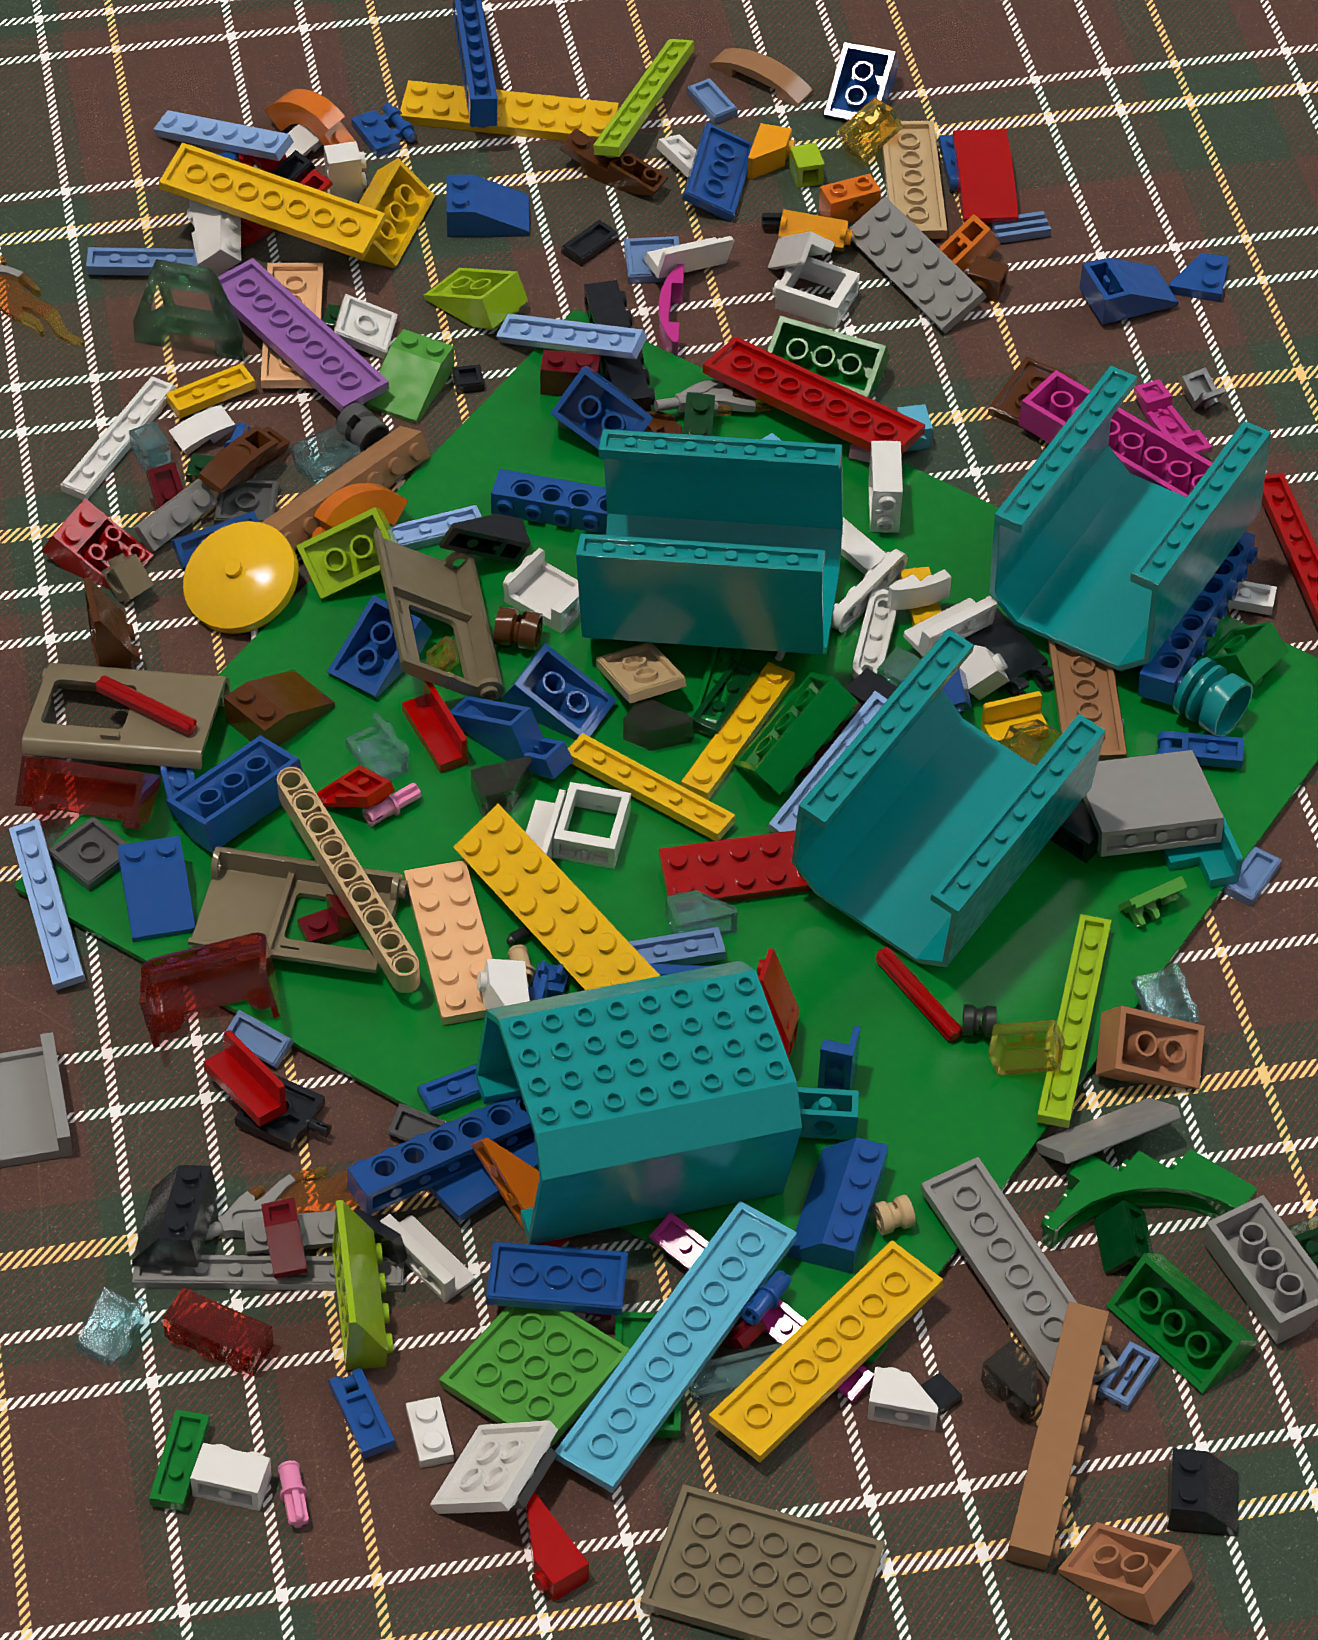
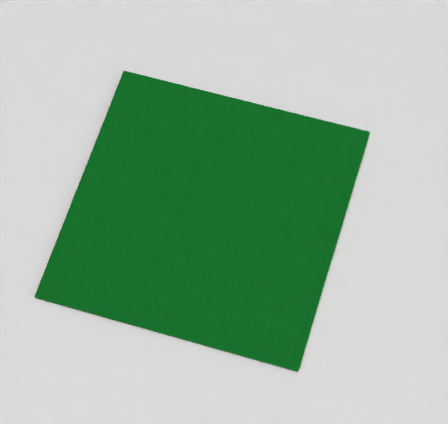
M573 310L564 319L589 323L587 314L581 310ZM645 341L642 347L644 365L642 367L643 369H648L650 379L648 387L654 389L655 400L675 398V394L683 392L694 384L707 380H716L704 374L702 367ZM537 347L397 490L396 493L406 498L408 502L396 524L477 505L482 517L493 515L491 514V491L499 469L606 487L604 459L599 458V450L550 414L562 396L540 394V368L543 351L563 350ZM600 363V375H601L602 377H604L603 370H602L601 363ZM723 383V388L731 387ZM733 388L734 397L755 400V412L718 409L717 416L713 417L712 436L763 439L773 433L781 441L842 445L843 517L885 553L898 549L907 554L908 563L905 569L929 567L931 575L945 569L951 576L950 597L939 601L941 611L968 598L973 599L977 603L988 596L992 597L989 589L994 518L999 507L902 462L903 495L899 533L870 532L868 489L870 463L849 458L852 443ZM651 405V411H656L654 405ZM677 409L660 411L673 416L675 422L678 425L680 423L683 434L685 412H679ZM523 519L530 546L518 564L473 555L492 638L500 606L514 608L504 602L503 581L510 572H514L522 564L528 555H532L538 548H541L545 551V561L548 564L578 580L576 552L580 533L606 534ZM439 544L415 549V551L444 561L448 555L455 552L440 548ZM842 555L835 604H839L846 597L848 591L853 586H857L865 576ZM458 559L452 565L459 567L466 559ZM382 575L325 599L320 598L311 579L289 601L280 614L271 620L217 675L229 678L231 693L247 681L295 670L335 702L334 708L279 746L300 759L302 771L316 793L359 765L390 780L395 792L411 783L417 784L422 793L420 798L401 808L399 815L395 816L393 814L373 827L367 824L362 815L364 814L362 809L366 807H325L362 868L402 873L403 880L405 870L465 860L453 846L497 804L526 832L535 800L555 803L559 789L566 790L567 795L570 782L620 790L573 764H570L555 779L534 774L491 752L464 730L462 731L468 742V763L440 773L402 712V702L424 695L422 679L402 672L378 698H375L330 675L327 672L371 597L374 595L387 602ZM997 604V608L1009 619L999 604ZM409 609L410 614L422 619L433 631L419 654L420 662L464 678L452 626ZM908 609L898 610L882 676L887 681L897 687L900 686L901 681L905 680L921 661L920 653L903 637L904 631L913 627ZM866 611L843 633L831 627L827 654L786 652L782 661L775 659L778 651L745 650L742 663L759 670L760 673L768 662L795 673V681L755 737L810 672L834 677L844 688L854 680L852 664ZM579 615L561 634L543 624L537 651L519 649L516 643L512 647L494 644L504 687V693L496 701L506 703L502 697L532 657L546 643L617 699L590 737L681 785L685 775L713 738L690 727V718L713 650L712 646L652 642L684 675L686 687L629 703L597 668L596 658L646 642L582 637L581 617ZM1228 615L1224 619H1219L1214 638L1209 637L1206 653L1231 629L1249 625ZM1014 625L1048 660V666L1051 668L1047 639ZM1287 643L1285 645L1289 652L1280 659L1281 664L1275 669L1266 672L1262 676L1263 681L1253 687L1252 697L1245 713L1236 726L1225 735L1227 737L1244 738L1242 769L1200 765L1241 852L1243 861L1254 846H1257L1318 763V658ZM1144 665L1123 671L1114 669L1121 718L1124 719L1123 733L1127 753L1126 758L1155 755L1159 749L1157 746V735L1162 731L1212 735L1199 727L1198 720L1192 722L1186 716L1174 711L1173 705L1138 696L1139 675ZM1051 676L1048 679L1053 683V678ZM1029 677L1026 679L1029 687L1024 689L1027 694L1036 691L1041 692L1043 696L1041 713L1049 727L1048 737L1006 747L1036 766L1061 735L1054 685L1041 690L1035 681ZM433 684L450 711L466 697L463 694ZM1006 689L999 693L995 690L979 700L969 692L972 708L964 710V714L961 717L982 731L983 705L1012 696ZM218 706L203 752L202 768L192 769L195 780L250 743L246 737L226 722L225 707ZM537 723L543 737L565 741L568 748L575 742L574 739ZM131 764L53 845L92 816L128 844L180 836L196 926L211 882L213 853L194 842L175 816L171 817L166 803L167 798L159 766ZM733 766L709 799L712 803L735 814V823L720 840L773 833L767 829L768 824L805 777L798 773L794 777L795 782L792 787L779 795L769 792ZM631 796L630 817L614 869L552 858V861L628 941L719 927L726 951L725 959L693 965L715 966L742 961L755 969L756 973L759 959L765 960L768 949L773 948L800 1009L797 1038L789 1060L797 1081V1087L818 1088L820 1050L823 1039L849 1044L854 1025L861 1027L858 1064L851 1090L859 1091L856 1137L889 1145L887 1167L875 1203L885 1201L886 1203L893 1202L895 1197L905 1194L912 1203L916 1223L914 1227L908 1229L898 1227L893 1233L882 1236L876 1227L872 1212L853 1274L788 1258L787 1252L768 1280L779 1270H783L785 1274L790 1275L792 1279L789 1283L790 1285L779 1299L806 1321L892 1240L939 1276L959 1248L920 1191L921 1183L979 1157L1002 1191L1035 1147L1036 1142L1040 1140L1049 1128V1124L1037 1122V1115L1080 914L1111 920V927L1077 1088L1097 1062L1101 1012L1121 1005L1136 1009L1225 888V885L1209 888L1199 865L1169 871L1160 850L1100 857L1099 852H1097L1085 863L1049 840L947 967L915 962L817 896L813 890L670 910L658 856L659 849L712 842L714 840ZM1082 799L1081 803L1086 805L1084 799ZM282 805L222 846L315 860ZM574 807L567 831L610 838L617 814ZM466 862L492 959L510 960L508 951L514 945L508 944L506 940L510 933L525 926V924ZM53 863L70 922L236 1014L238 1010H241L291 1038L294 1041L292 1045L397 1104L401 1103L429 1114L417 1093V1086L477 1064L485 1018L442 1025L408 891L405 899L399 900L394 920L418 957L420 985L413 992L401 993L392 986L381 966L378 973L373 974L193 947L188 945V939L192 937L193 932L133 942L120 869L89 892ZM1180 876L1183 877L1187 888L1177 892L1179 895L1178 899L1163 906L1160 900L1155 902L1160 912L1159 918L1151 921L1149 914L1143 912L1146 924L1140 927L1134 925L1129 913L1125 914L1118 907L1119 904ZM21 877L15 883V889L19 894L28 898L24 881ZM305 897L298 898L285 937L305 941L298 928L297 919L327 909L326 901ZM360 932L326 944L360 950L370 949ZM535 935L516 944L527 947L530 964L535 968V971L537 970L538 963H541L542 960L551 965L558 966L560 963ZM884 947H889L961 1027L964 1004H972L976 1008H984L987 1005L996 1006L995 1038H985L982 1034H975L972 1037L961 1035L960 1038L953 1042L948 1041L876 961V953ZM570 974L565 994L585 991ZM980 1017V1026H982V1017ZM482 1098L434 1117L447 1122L454 1121L468 1115L475 1109H482L495 1102L483 1104ZM799 1137L784 1192L741 1202L796 1231L823 1148L847 1140ZM739 1202L675 1216L710 1242ZM666 1217L620 1226V1228L660 1249L650 1241L649 1236ZM900 1328L864 1363L867 1365L874 1364Z

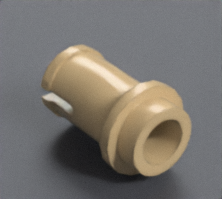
M514 945L509 949L508 957L510 960L525 961L527 983L530 985L534 980L536 971L530 964L528 949L525 945Z

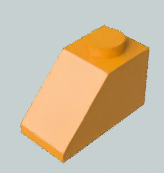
M760 123L748 157V179H754L785 167L788 156H790V146H795L796 141L792 140L791 128Z

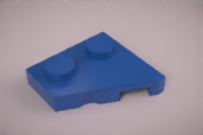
M1201 253L1169 283V288L1174 295L1221 302L1229 257Z

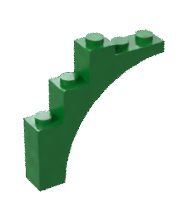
M1189 1149L1182 1159L1177 1157L1170 1168L1141 1151H1138L1131 1160L1126 1159L1121 1164L1119 1170L1094 1155H1089L1082 1158L1079 1162L1074 1161L1066 1173V1178H1068L1067 1190L1062 1195L1059 1206L1054 1212L1048 1211L1041 1222L1040 1227L1043 1229L1041 1243L1053 1249L1067 1234L1123 1200L1135 1207L1176 1208L1216 1218L1256 1199L1258 1188L1192 1149Z

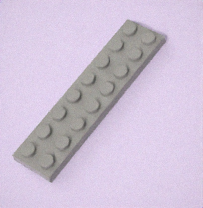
M976 1157L921 1183L920 1191L1049 1383L1069 1301L1077 1302L980 1158ZM1101 1344L1099 1354L1105 1355L1101 1376L1094 1374L1092 1384L1105 1379L1107 1375L1119 1369L1120 1365L1106 1345Z

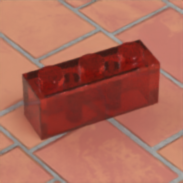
M184 1287L162 1318L164 1334L169 1341L178 1346L185 1345L194 1349L204 1358H214L223 1362L236 1372L243 1371L254 1376L274 1346L272 1326Z

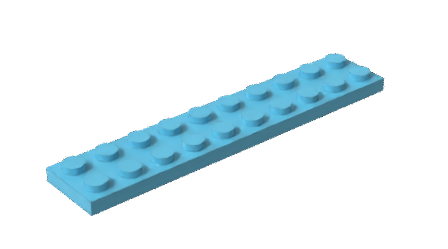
M739 1201L555 1450L557 1454L555 1460L613 1493L739 1320L742 1308L757 1293V1288L765 1284L797 1240V1232Z

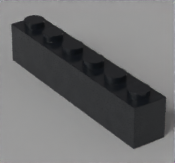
M617 280L584 284V307L589 323L626 328L632 327L631 311L625 309L627 307L625 291H620ZM642 349L637 359L600 355V363L605 379L646 412L651 411V405H654L655 393L653 388L648 387L650 384L648 369H643L642 367L644 365Z

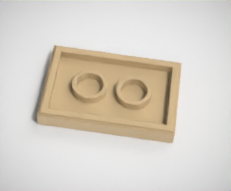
M652 642L642 643L596 658L597 668L629 703L686 687L684 675Z

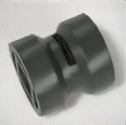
M964 1004L962 1036L972 1037L975 1034H982L985 1038H995L997 1007L987 1005L984 1008H976L975 1005ZM980 1017H982V1026H980Z

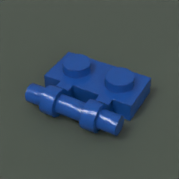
M391 103L383 105L382 110L385 113L383 115H379L376 110H372L351 118L353 129L376 157L401 149V140L406 139L412 143L417 139L414 127L409 121H405L400 115L402 112L397 107H393ZM395 125L397 128L391 130L389 126Z

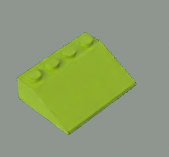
M337 1200L335 1204L332 1255L345 1370L386 1367L387 1354H393L392 1333L385 1332V1324L390 1322L389 1305L388 1303H382L381 1293H386L385 1273L378 1272V1263H382L383 1260L381 1243H375L374 1230L343 1200Z

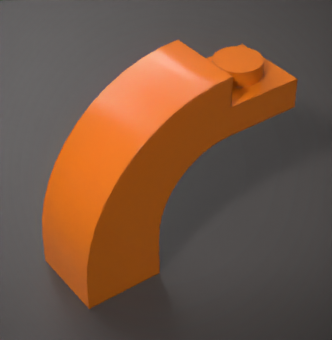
M306 89L291 90L264 110L280 132L291 124H300L310 129L324 146L355 141L341 123V120L345 118L344 114L331 101L314 91Z
M357 483L346 486L330 495L316 510L313 516L321 520L322 523L315 529L312 538L374 507L383 509L388 522L395 526L408 500L378 484Z

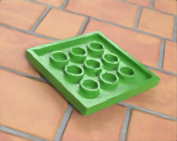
M507 1306L441 1376L439 1382L442 1388L498 1424L550 1420L558 1429L551 1441L550 1446L552 1447L589 1406L630 1349L570 1311Z

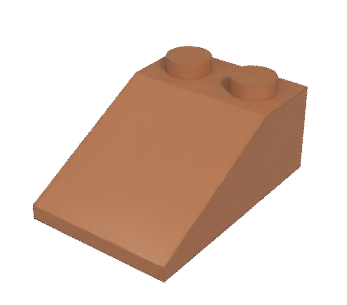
M1122 1005L1101 1012L1096 1075L1123 1082L1199 1089L1205 1026Z
M1099 1522L1094 1524L1058 1568L1062 1576L1124 1616L1152 1625L1157 1624L1193 1578L1182 1546Z

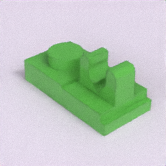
M1180 876L1119 904L1118 907L1125 914L1129 913L1134 925L1140 927L1146 924L1143 912L1149 914L1151 921L1159 918L1160 912L1155 902L1160 900L1163 906L1178 899L1179 895L1177 892L1187 888L1183 877Z

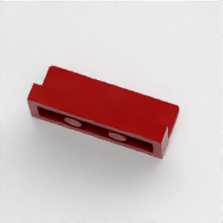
M423 680L424 695L402 702V712L435 766L442 773L468 763V742L465 734L433 683Z
M231 1030L224 1032L225 1050L204 1060V1071L259 1127L286 1113V1093L283 1082Z

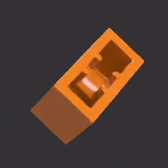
M870 173L820 186L819 212L821 216L847 220L849 223L858 221L881 200V189Z

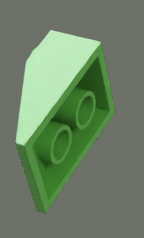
M403 329L390 346L379 371L389 381V390L367 401L365 407L417 425L452 375V367H455L454 346Z

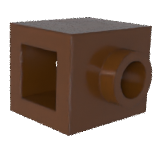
M977 256L973 265L967 266L965 274L985 293L986 300L997 303L1007 285L1009 265Z

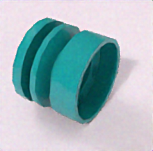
M1205 657L1193 665L1183 678L1174 696L1173 709L1180 715L1186 716L1192 722L1198 720L1199 727L1210 734L1225 736L1236 726L1245 713L1252 697L1253 686L1234 673L1227 675L1225 667L1217 665V662Z

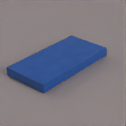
M707 122L700 137L682 200L731 222L735 216L747 175L748 157L753 143Z
M535 1138L509 1150V1152L539 1171ZM483 1164L427 1189L459 1223L501 1196Z
M493 1241L486 1305L622 1315L628 1252Z

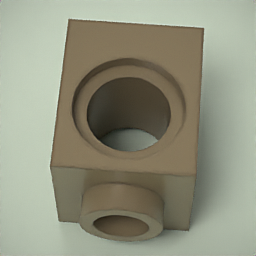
M121 553L108 561L110 566L101 571L119 602L131 600L154 585L137 554L125 556L124 553Z

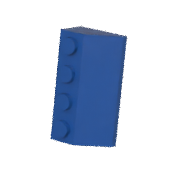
M260 735L166 800L167 806L192 840L213 853L216 846L222 847L282 805L278 795L277 775L282 769L287 767H296L302 771L300 759Z
M856 1137L823 1148L795 1231L797 1232V1240L789 1249L788 1258L853 1274L872 1215V1205L876 1202L886 1171L889 1145Z

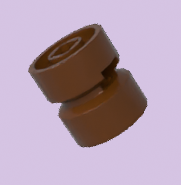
M500 606L494 626V644L512 647L516 643L519 649L537 651L543 629V613L526 610L523 614H520L518 609Z

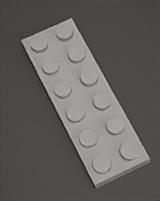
M886 196L849 228L853 229L851 242L944 334L987 298L985 293Z

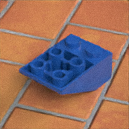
M1104 258L1082 264L1079 289L1102 325L1174 307L1179 304L1156 266L1113 258Z

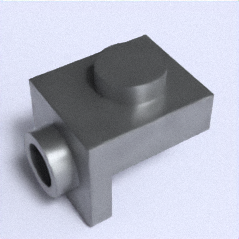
M1206 367L1184 375L1178 380L1193 410L1201 407L1207 410L1220 403L1219 398L1226 392L1224 386L1216 388Z

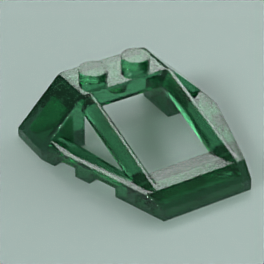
M156 259L133 320L135 342L162 347L168 332L215 340L216 357L244 361V339L240 323L214 271L210 268ZM158 285L164 306L151 311L156 286ZM170 288L208 294L213 311L175 305Z

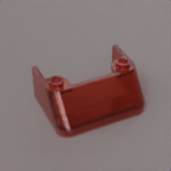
M22 756L15 805L32 807L31 813L50 816L51 810L113 818L122 820V827L141 829V824H148L160 788L162 775L44 757Z
M250 933L162 955L146 961L141 966L139 1004L153 1048L160 1047L161 1032L172 1033L181 1028V1025L186 1020V1014L246 999L251 1007H256L260 1010L271 1008L273 1018L280 1017V994L269 945L264 933Z

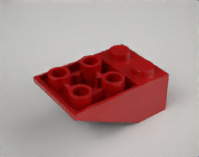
M86 498L54 532L41 550L64 570L82 578L89 577L94 583L109 590L112 589L101 571L110 566L108 563L110 559L121 553H124L125 556L137 554L142 565L145 566L154 555Z
M769 948L765 960L759 959L757 975L786 1054L790 1060L797 1038L800 1009L775 950Z

